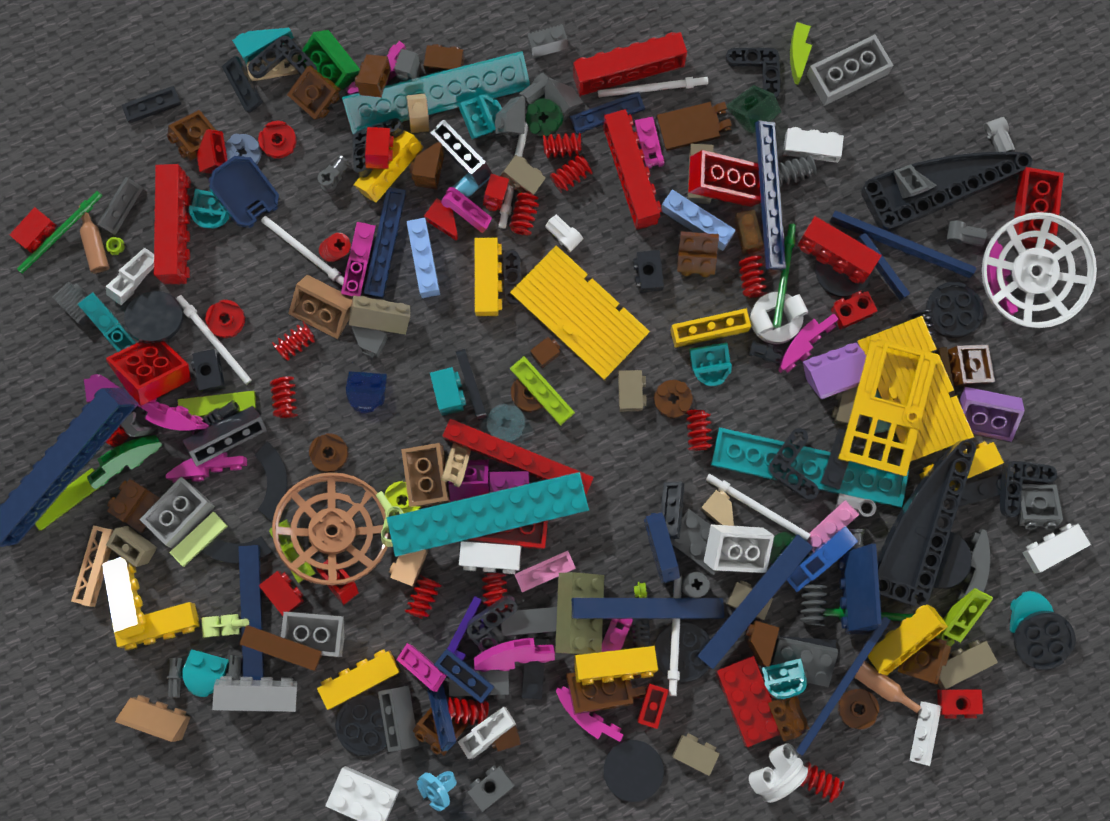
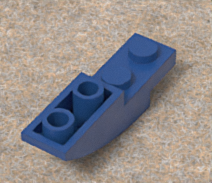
M844 526L804 559L787 578V581L798 592L842 557L858 540Z

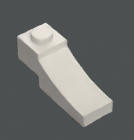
M146 248L142 249L119 270V275L106 286V295L120 305L134 294L141 281L154 268V254Z
M502 707L471 730L472 732L460 739L458 743L467 758L473 759L489 748L496 739L515 726L516 723L507 708Z

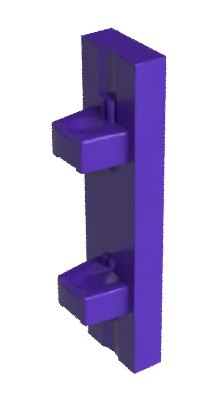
M475 596L447 648L462 660L465 659L466 654L457 649L467 631L468 622L476 616L478 608L483 601Z

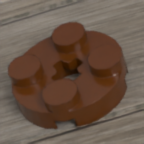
M516 379L511 387V398L516 407L525 412H535L543 408L533 395L529 398L528 395L524 394L528 389L519 379Z
M678 380L663 382L658 386L654 395L656 409L668 418L683 416L690 409L693 401L691 390L687 384ZM671 394H674L675 397L679 398V400H676V404H672V401H668V398L671 397Z
M327 433L320 437L318 436L312 441L309 448V456L312 464L317 469L323 472H335L346 463L348 447L341 437ZM332 448L333 456L326 458L324 450Z
M851 689L844 693L839 700L838 713L841 720L849 727L866 729L877 720L879 704L875 696L870 692L862 689ZM855 704L863 705L862 714L859 715L858 712H854Z

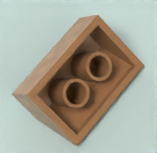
M306 275L296 284L288 314L338 339L349 321L353 298L343 295L339 290Z
M436 443L401 449L409 507L435 506L450 503L449 481L444 482L441 480L446 466L443 445Z
M138 695L137 698L129 699L115 721L174 742L183 739L190 716L186 715L185 710L175 708L173 711L168 709V705L157 701L156 704L149 702L150 698Z

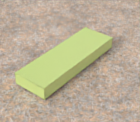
M212 512L170 553L185 567L228 526L215 512Z

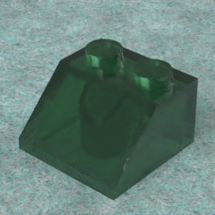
M755 85L726 105L728 111L739 124L751 133L756 132L755 123L757 121L769 122L781 113L775 95Z

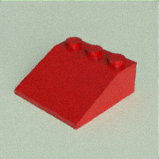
M165 341L154 344L138 342L106 358L107 363L127 392L140 406L191 381L188 363Z

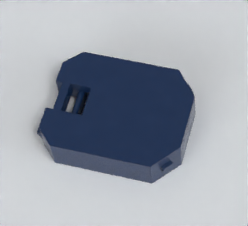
M233 156L213 170L212 177L209 178L208 182L210 183L209 190L237 226L251 228L257 222L256 218L265 211L269 213L272 210L278 209L279 194L251 157ZM257 200L259 201V203H257L255 206H253L249 210L247 209L248 206H250ZM260 205L263 206V208L260 209V210H259L258 212H256L255 214H252V213H251L253 210H255L256 208H258Z
M651 513L650 516L645 517L644 525L661 583L677 580L680 578L678 564L663 513Z

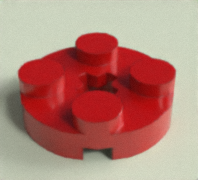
M272 121L266 124L265 128L260 131L258 141L261 149L267 156L278 159L293 153L297 138L294 130L285 122ZM276 136H279L280 139H282V141H280V143L276 144V142H273V140L276 139Z
M221 300L209 307L205 320L208 328L214 335L220 338L235 337L242 330L245 316L237 303L231 300ZM228 314L230 320L223 324L221 317H225Z

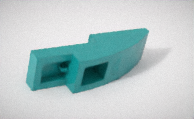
M94 292L77 304L118 352L136 344V341Z

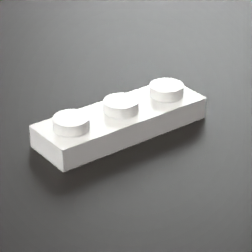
M921 701L910 761L930 766L941 706Z

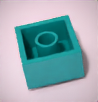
M453 367L431 372L430 376L441 415L464 411L463 406L466 405L463 390L459 391V387H462L458 372H454Z

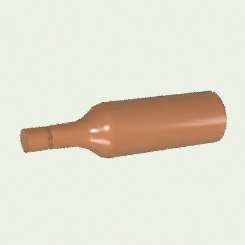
M85 213L82 216L83 223L80 235L90 272L100 273L108 270L109 264L99 228L91 221L89 213Z
M865 661L854 676V678L890 702H900L916 713L921 708V706L905 696L898 683L879 673L876 668Z

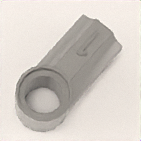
M1004 117L984 123L983 128L989 135L987 138L992 140L996 152H1013L1015 150L1008 134L1009 126Z
M838 494L835 509L846 500L862 517L872 516L876 511V505L870 499ZM863 503H868L871 506V511L868 514L863 513L861 510Z

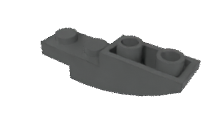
M984 529L977 530L970 538V543H972L970 548L972 555L971 570L963 581L966 583L964 588L959 590L956 600L960 601L974 588L982 592L985 590L990 568V547L987 532Z

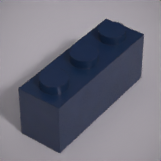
M446 649L434 664L480 703H483L495 688L493 684L449 649Z

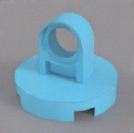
M451 771L443 772L437 777L425 772L419 777L417 786L422 797H428L431 801L429 805L437 811H442L450 804L447 792L454 788L457 782Z

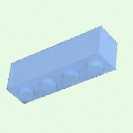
M671 190L662 203L661 209L663 213L695 233L719 234L718 248L722 251L734 235V228L674 190Z
M420 218L407 221L420 295L422 298L440 295L426 219Z

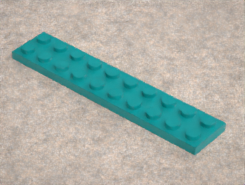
M521 51L385 86L382 97L362 96L356 93L342 97L352 134H355L362 129L392 118H398L401 122L409 120L407 95L425 93L428 115L458 108V104L476 98L479 95H488V97L493 99L520 92L529 87L530 82L524 55Z
M719 427L711 466L776 480L768 473V465L784 442ZM803 446L790 465L814 482L819 490L870 499L876 503L902 508L909 469L905 477L849 461L839 490L820 484L830 452ZM784 448L783 456L791 458L793 451L790 448ZM779 464L776 466L772 465L774 467L773 472H781L783 474L781 478L784 479L789 470L786 469L783 472L780 470L781 466ZM789 475L788 482L797 485L798 477L796 475Z
M578 472L386 518L395 557L586 512L589 511L581 475Z

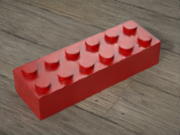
M671 32L665 35V37H653L647 42H635L629 47H617L611 52H600L593 57L579 58L573 62V78L578 94L582 96L682 68L685 66L687 49L681 32Z
M626 109L604 115L603 129L635 228L639 230L658 224L662 209L660 202L656 201L654 197L656 190L654 184H650L648 178L650 177L649 168L644 166L643 160H645L643 150L639 149L637 145L639 138L637 132H633L632 116L628 115Z
M179 164L155 165L154 275L163 284H187V278L190 277V269L187 267V260L190 259V251L187 249V242H190L189 230L187 231V224H190L189 212L187 213V206H190L191 199L190 195L187 194L188 188L191 187V180Z

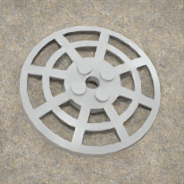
M1029 213L1007 222L991 238L983 257L982 279L989 300L1005 318L1025 327H1052L1071 319L1087 303L1096 281V258L1088 238L1073 222L1052 213ZM1043 219L1040 231H1028L1017 235L1013 226L1025 220ZM1051 221L1068 229L1077 239L1066 245L1060 238L1048 233ZM1007 231L1011 240L1003 248L999 259L989 257L995 241L1003 232ZM1028 237H1038L1035 248L1026 250L1021 242L1022 239ZM1048 239L1059 246L1060 250L1052 254L1050 251L1043 249L1045 240ZM1014 245L1019 255L1014 263L1004 261L1006 254ZM1082 246L1087 260V277L1075 275V262L1071 251ZM1063 256L1067 259L1068 273L1060 272L1058 260ZM987 265L997 267V280L1001 290L994 296L990 291L987 280ZM1033 266L1039 267L1040 273L1038 276L1032 274ZM1002 268L1012 270L1014 281L1007 286L1004 284ZM1057 280L1067 281L1062 292L1056 296L1051 288L1056 284ZM1073 283L1085 284L1084 291L1079 300L1068 311L1061 301L1068 295ZM1019 287L1022 291L1026 292L1025 303L1017 300L1010 293ZM1044 293L1050 302L1042 305H1033L1034 294ZM1006 297L1014 305L1024 309V319L1021 320L1010 315L1001 308L998 302ZM1055 307L1061 314L1060 317L1053 320L1032 322V311H1041Z

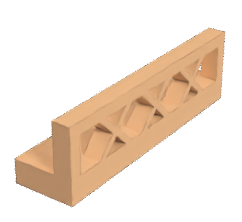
M93 525L71 602L95 607L104 577L102 564L108 562L112 550L106 544L114 530ZM97 531H102L103 533L98 545L95 539ZM98 549L94 563H92L90 554ZM92 568L89 581L87 583L84 574L85 571ZM87 587L83 600L77 599L79 591Z

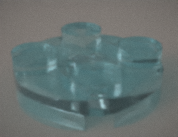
M501 404L493 408L489 413L487 428L490 435L506 442H513L522 435L525 429V418L521 410L516 406ZM503 419L511 420L509 428L501 426Z

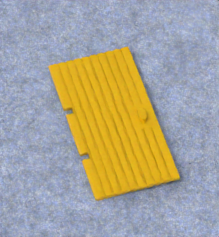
M556 245L510 293L605 380L650 331L625 308L619 312L616 307L620 303L593 278L589 282L584 280L588 274Z
M923 316L873 335L881 337L883 340L927 352L936 350ZM871 336L857 341L865 355L868 351ZM890 348L887 349L877 387L881 399L907 406L919 356ZM939 355L910 462L950 447L958 441L974 437L957 396L950 398L948 394L954 391ZM896 425L895 432L901 444H905L909 428Z

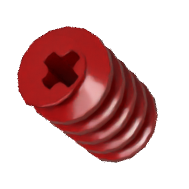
M567 133L564 134L563 139H561L560 134L556 135V139L550 134L548 140L543 135L546 157L550 158L551 153H553L554 157L557 158L558 152H560L562 157L565 156L566 152H568L569 157H572L573 151L579 156L581 151V134L579 133L578 138H576L575 134L572 133L570 139Z
M575 156L574 161L570 160L568 165L564 164L562 169H557V174L551 173L550 178L560 193H562V188L568 191V184L574 187L573 180L580 183L579 176L586 179V171L589 174L593 173L583 156Z
M519 193L509 227L517 234L531 235L532 232L527 230V228H533L529 221H535L531 214H537L533 207H539V204L534 202L539 198L532 194Z
M343 233L332 234L320 244L319 254L327 262L337 261L349 253L351 248L350 240Z
M762 256L747 257L739 262V266L742 267L740 269L742 274L741 281L744 282L742 283V288L745 289L743 295L746 297L755 298L767 294L766 292H761L762 289L766 288V285H760L761 282L765 281V278L759 277V275L764 274V271L758 270V268L763 266V263H757L758 260L762 259Z
M302 321L304 327L296 325L297 332L293 329L290 330L291 336L285 333L284 341L278 338L279 345L272 342L282 358L288 361L290 360L289 353L296 356L295 349L302 352V344L309 347L308 340L312 343L315 342L313 333L304 321Z
M292 376L279 377L270 382V386L274 387L271 389L273 394L271 398L275 402L272 404V408L276 409L273 411V416L292 418L298 416V414L292 413L293 410L297 409L296 406H291L292 403L296 402V399L290 398V396L296 394L294 391H290L291 388L295 387V384L289 383V381L294 380Z
M704 410L687 411V414L691 415L687 418V422L692 423L687 425V429L691 430L687 436L693 438L688 441V444L693 446L688 448V450H707V448L712 447V444L707 443L712 437L706 435V433L712 431V429L706 428L707 425L711 424V421L706 420L711 414L706 413Z
M505 573L484 574L487 577L483 578L482 582L488 583L482 587L483 590L488 591L483 594V597L488 599V601L483 602L484 606L489 607L504 597L502 594L507 592V589L501 586L507 584V582L501 580V578L506 576Z
M421 576L423 580L416 581L420 587L413 588L417 595L410 596L414 602L407 603L411 610H405L404 612L423 619V617H429L425 610H432L433 608L428 604L429 602H435L431 595H438L434 588L441 587V585L436 581Z
M446 698L451 721L454 717L456 724L462 718L463 724H466L468 719H470V725H474L475 720H477L479 725L488 716L489 704L487 701L480 703L478 700L474 702L473 699L467 701L464 698H461V700L458 698Z
M806 762L804 767L808 768V775L800 786L803 787L808 783L807 790L810 791L815 787L814 794L817 795L822 791V798L824 799L829 795V802L832 803L841 793L845 781L840 782L837 777L832 779V774L828 773L825 775V770L821 769L818 771V766L814 765L811 767V763Z

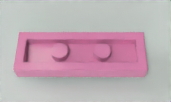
M846 500L809 533L811 535L807 542L813 546L811 549L813 552L859 515Z
M566 551L514 575L523 593L559 577V573H567L576 568L569 552Z

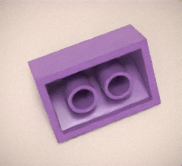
M853 343L817 357H812L803 361L806 380L820 399L854 388L859 384L866 355L857 343Z
M964 387L959 400L973 434L1012 442L1024 414L1022 398Z

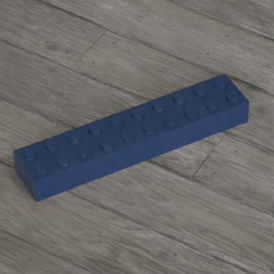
M123 387L99 389L94 394L95 398L82 408V413L70 422V427L57 437L58 441L45 451V456L42 460L33 465V470L30 474L21 479V484L18 488L9 493V498L0 505V547L17 544L23 539L137 407L139 403Z

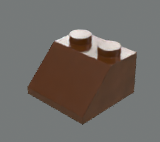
M437 142L415 157V161L411 162L410 173L412 174L415 186L438 189L444 160L442 142Z
M752 621L744 632V636H747L746 642L759 665L769 667L779 627Z

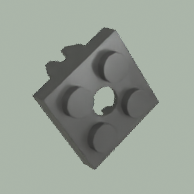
M141 407L135 408L121 424L124 432L132 437L152 434L157 428L145 419L148 412L144 413L145 410Z

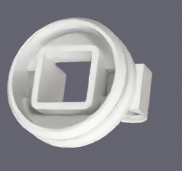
M778 292L768 293L756 302L749 319L754 332L760 339L771 344H782L790 341L797 335L803 324V316L808 313L800 294L793 297L785 294L783 312L789 323L772 330L774 326L767 312L776 308Z
M789 743L770 750L769 758L776 769L772 770L766 767L749 775L751 787L756 794L762 795L765 802H775L789 795L803 783L808 775V768L804 767L803 761L797 757L799 754Z

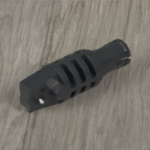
M232 400L227 405L215 408L201 418L210 427L227 419L239 411L240 407L237 402ZM191 430V433L196 434L202 430Z
M633 619L634 647L650 646L649 620Z

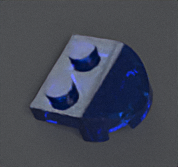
M349 371L346 394L348 403L354 407V410L361 413H370L379 405H383L387 374Z

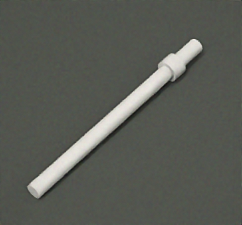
M686 77L685 80L598 90V96L600 98L682 87L689 89L694 88V86L708 84V77Z
M526 122L525 134L519 135L515 155L521 157L529 128ZM509 184L504 204H502L500 209L501 217L498 227L502 229L506 228L508 215H511L512 211L511 202L514 188Z
M267 216L262 218V223L327 273L332 281H337L343 286L344 277L341 276L337 269H332Z
M179 295L176 299L184 309V314L194 321L246 385L252 381L251 378L198 316L197 310L193 305H189L184 297Z
M711 474L706 478V481L718 487L719 491L722 490L794 534L800 535L804 540L807 541L811 535L734 489L725 480L721 481Z
M681 576L679 579L674 580L673 598H681ZM672 619L670 671H668L667 677L669 679V696H677V680L680 677V672L678 671L680 619Z

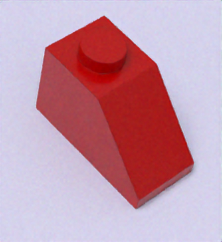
M206 130L197 152L200 172L212 174L213 170L228 161L222 131Z
M436 198L424 215L426 222L457 241L458 233L453 209L443 206L441 200Z
M316 568L323 580H329L328 570ZM343 569L336 570L337 580L350 577ZM354 581L341 585H327L343 605L359 594Z

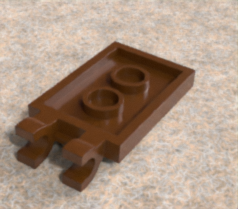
M711 102L658 114L657 120L665 150L668 151L691 144L719 139V133L731 130L730 119L719 123L717 116L726 113V103L721 102L712 107Z
M575 672L566 675L574 715L632 705L634 703L633 698H644V695H646L644 686L632 689L631 681L622 680L621 677L614 678L612 682L602 683V680H594L593 684L582 685V682L576 681ZM636 675L633 677L634 679H638L641 675Z

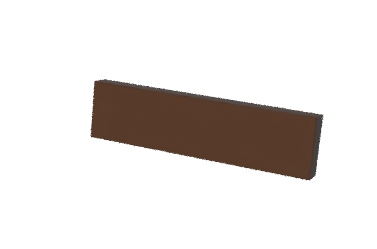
M246 625L240 641V645L316 671L323 652Z

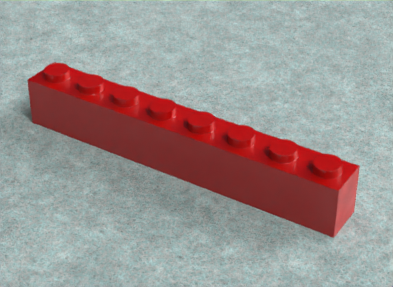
M452 419L449 420L443 434V438L446 441L456 443L517 470L529 471L530 475L542 480L580 472ZM580 472L585 496H587L594 477Z

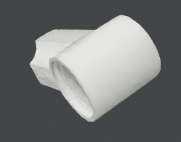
M557 215L553 216L545 225V228L558 239L561 246L564 245L568 249V252H571L583 240L582 235L576 229L570 228Z

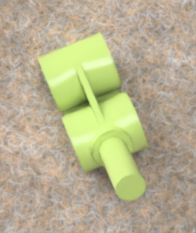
M382 491L376 494L377 499L385 509L386 517H390L392 514H403L401 508L391 506ZM385 517L381 531V541L385 546L393 547L392 540L385 537V534L390 532L387 518Z
M239 614L201 618L203 638L240 634V627L249 625L248 619L239 620Z

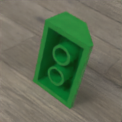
M329 30L313 32L302 51L316 65L318 72L324 78L331 80L342 91L355 81L356 76L359 75L360 68ZM301 55L298 56L299 61L302 60Z

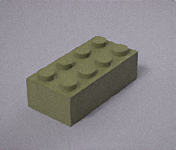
M575 572L559 573L555 653L590 654L601 652L603 619H572L571 599L604 598V575Z

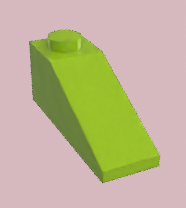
M974 588L953 605L943 620L948 627L943 630V634L961 643L993 600V597Z

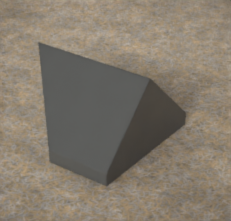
M548 77L545 99H550L559 105L563 116L583 103L573 87Z
M911 164L894 170L902 199L937 186L916 171Z

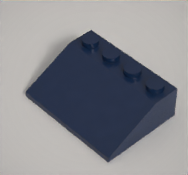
M869 544L847 551L838 559V570H841L842 578H839V588L843 591V597L840 598V607L844 609L841 626L842 629H845V634H870L882 624L876 544Z

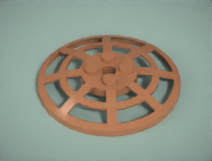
M343 473L317 474L295 484L282 497L273 517V542L282 562L299 577L320 585L346 584L367 575L382 560L388 548L383 544L374 561L365 556L371 545L373 534L381 533L383 525H372L370 515L365 509L364 504L373 497L382 513L384 521L386 517L385 509L377 499L375 489L366 482ZM327 481V493L316 495L306 502L298 494L299 491L310 485ZM335 481L353 483L366 490L361 504L352 502L348 495L335 493ZM292 499L299 508L293 516L291 528L279 527L282 512L287 503ZM328 499L327 509L316 513L310 507L316 502ZM335 499L349 502L353 506L345 512L335 508ZM358 511L364 517L367 527L355 528L352 518ZM303 512H305L311 518L309 527L297 528L298 521ZM329 527H334L338 532L335 535H329L326 530ZM390 532L385 534L387 539L391 537ZM279 535L291 536L293 547L299 555L292 563L287 559L281 548ZM367 535L361 551L352 545L355 536ZM297 536L309 537L312 546L303 552L298 543ZM346 550L353 556L352 559L344 563L336 564V554ZM317 551L328 554V564L319 563L311 559V557ZM358 561L367 567L352 577L337 580L336 570L347 568ZM307 562L316 568L328 570L329 580L313 578L302 573L298 568Z

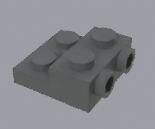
M1022 484L1021 510L1018 514L1019 526H1025L1029 530L1035 529L1038 526H1045L1047 530L1057 528L1063 520L1057 485Z

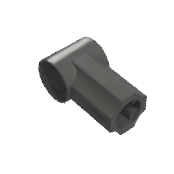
M545 73L538 75L529 87L519 93V97L525 96V107H528L542 97L545 98L548 76Z
M950 221L947 242L954 241L957 244L967 243L981 247L984 245L987 230L966 226L967 224L962 221Z

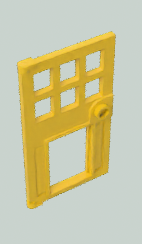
M871 335L838 459L907 476L938 354L883 340L881 337ZM888 348L919 356L907 406L875 397ZM859 415L872 418L868 434L855 431ZM878 420L891 423L887 439L874 436ZM896 425L909 428L905 444L892 441ZM854 436L867 440L863 456L850 453ZM872 441L885 445L881 461L868 458ZM891 447L904 450L900 466L887 463Z

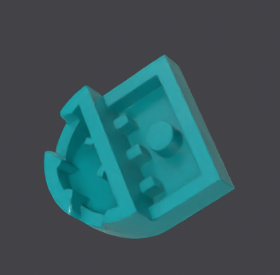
M479 95L476 98L458 104L472 140L487 135L496 129V114L502 109L497 100H493L488 95Z
M195 189L192 206H189V213L194 222L203 228H217L224 225L230 216L212 192Z
M727 343L689 349L692 371L696 378L705 385H720L731 373L732 364L730 363Z
M1023 592L1021 596L1016 600L1014 599L1011 603L1010 631L1015 633L1019 623L1032 613L1038 611L1054 612L1049 601L1038 592Z
M191 649L183 668V680L188 691L199 697H207L213 693L216 679L225 676L229 660Z
M801 658L762 668L764 684L771 697L775 699L794 697L806 689L807 679Z

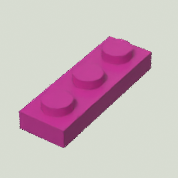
M407 643L397 658V661L432 691L437 692L447 676L411 644Z

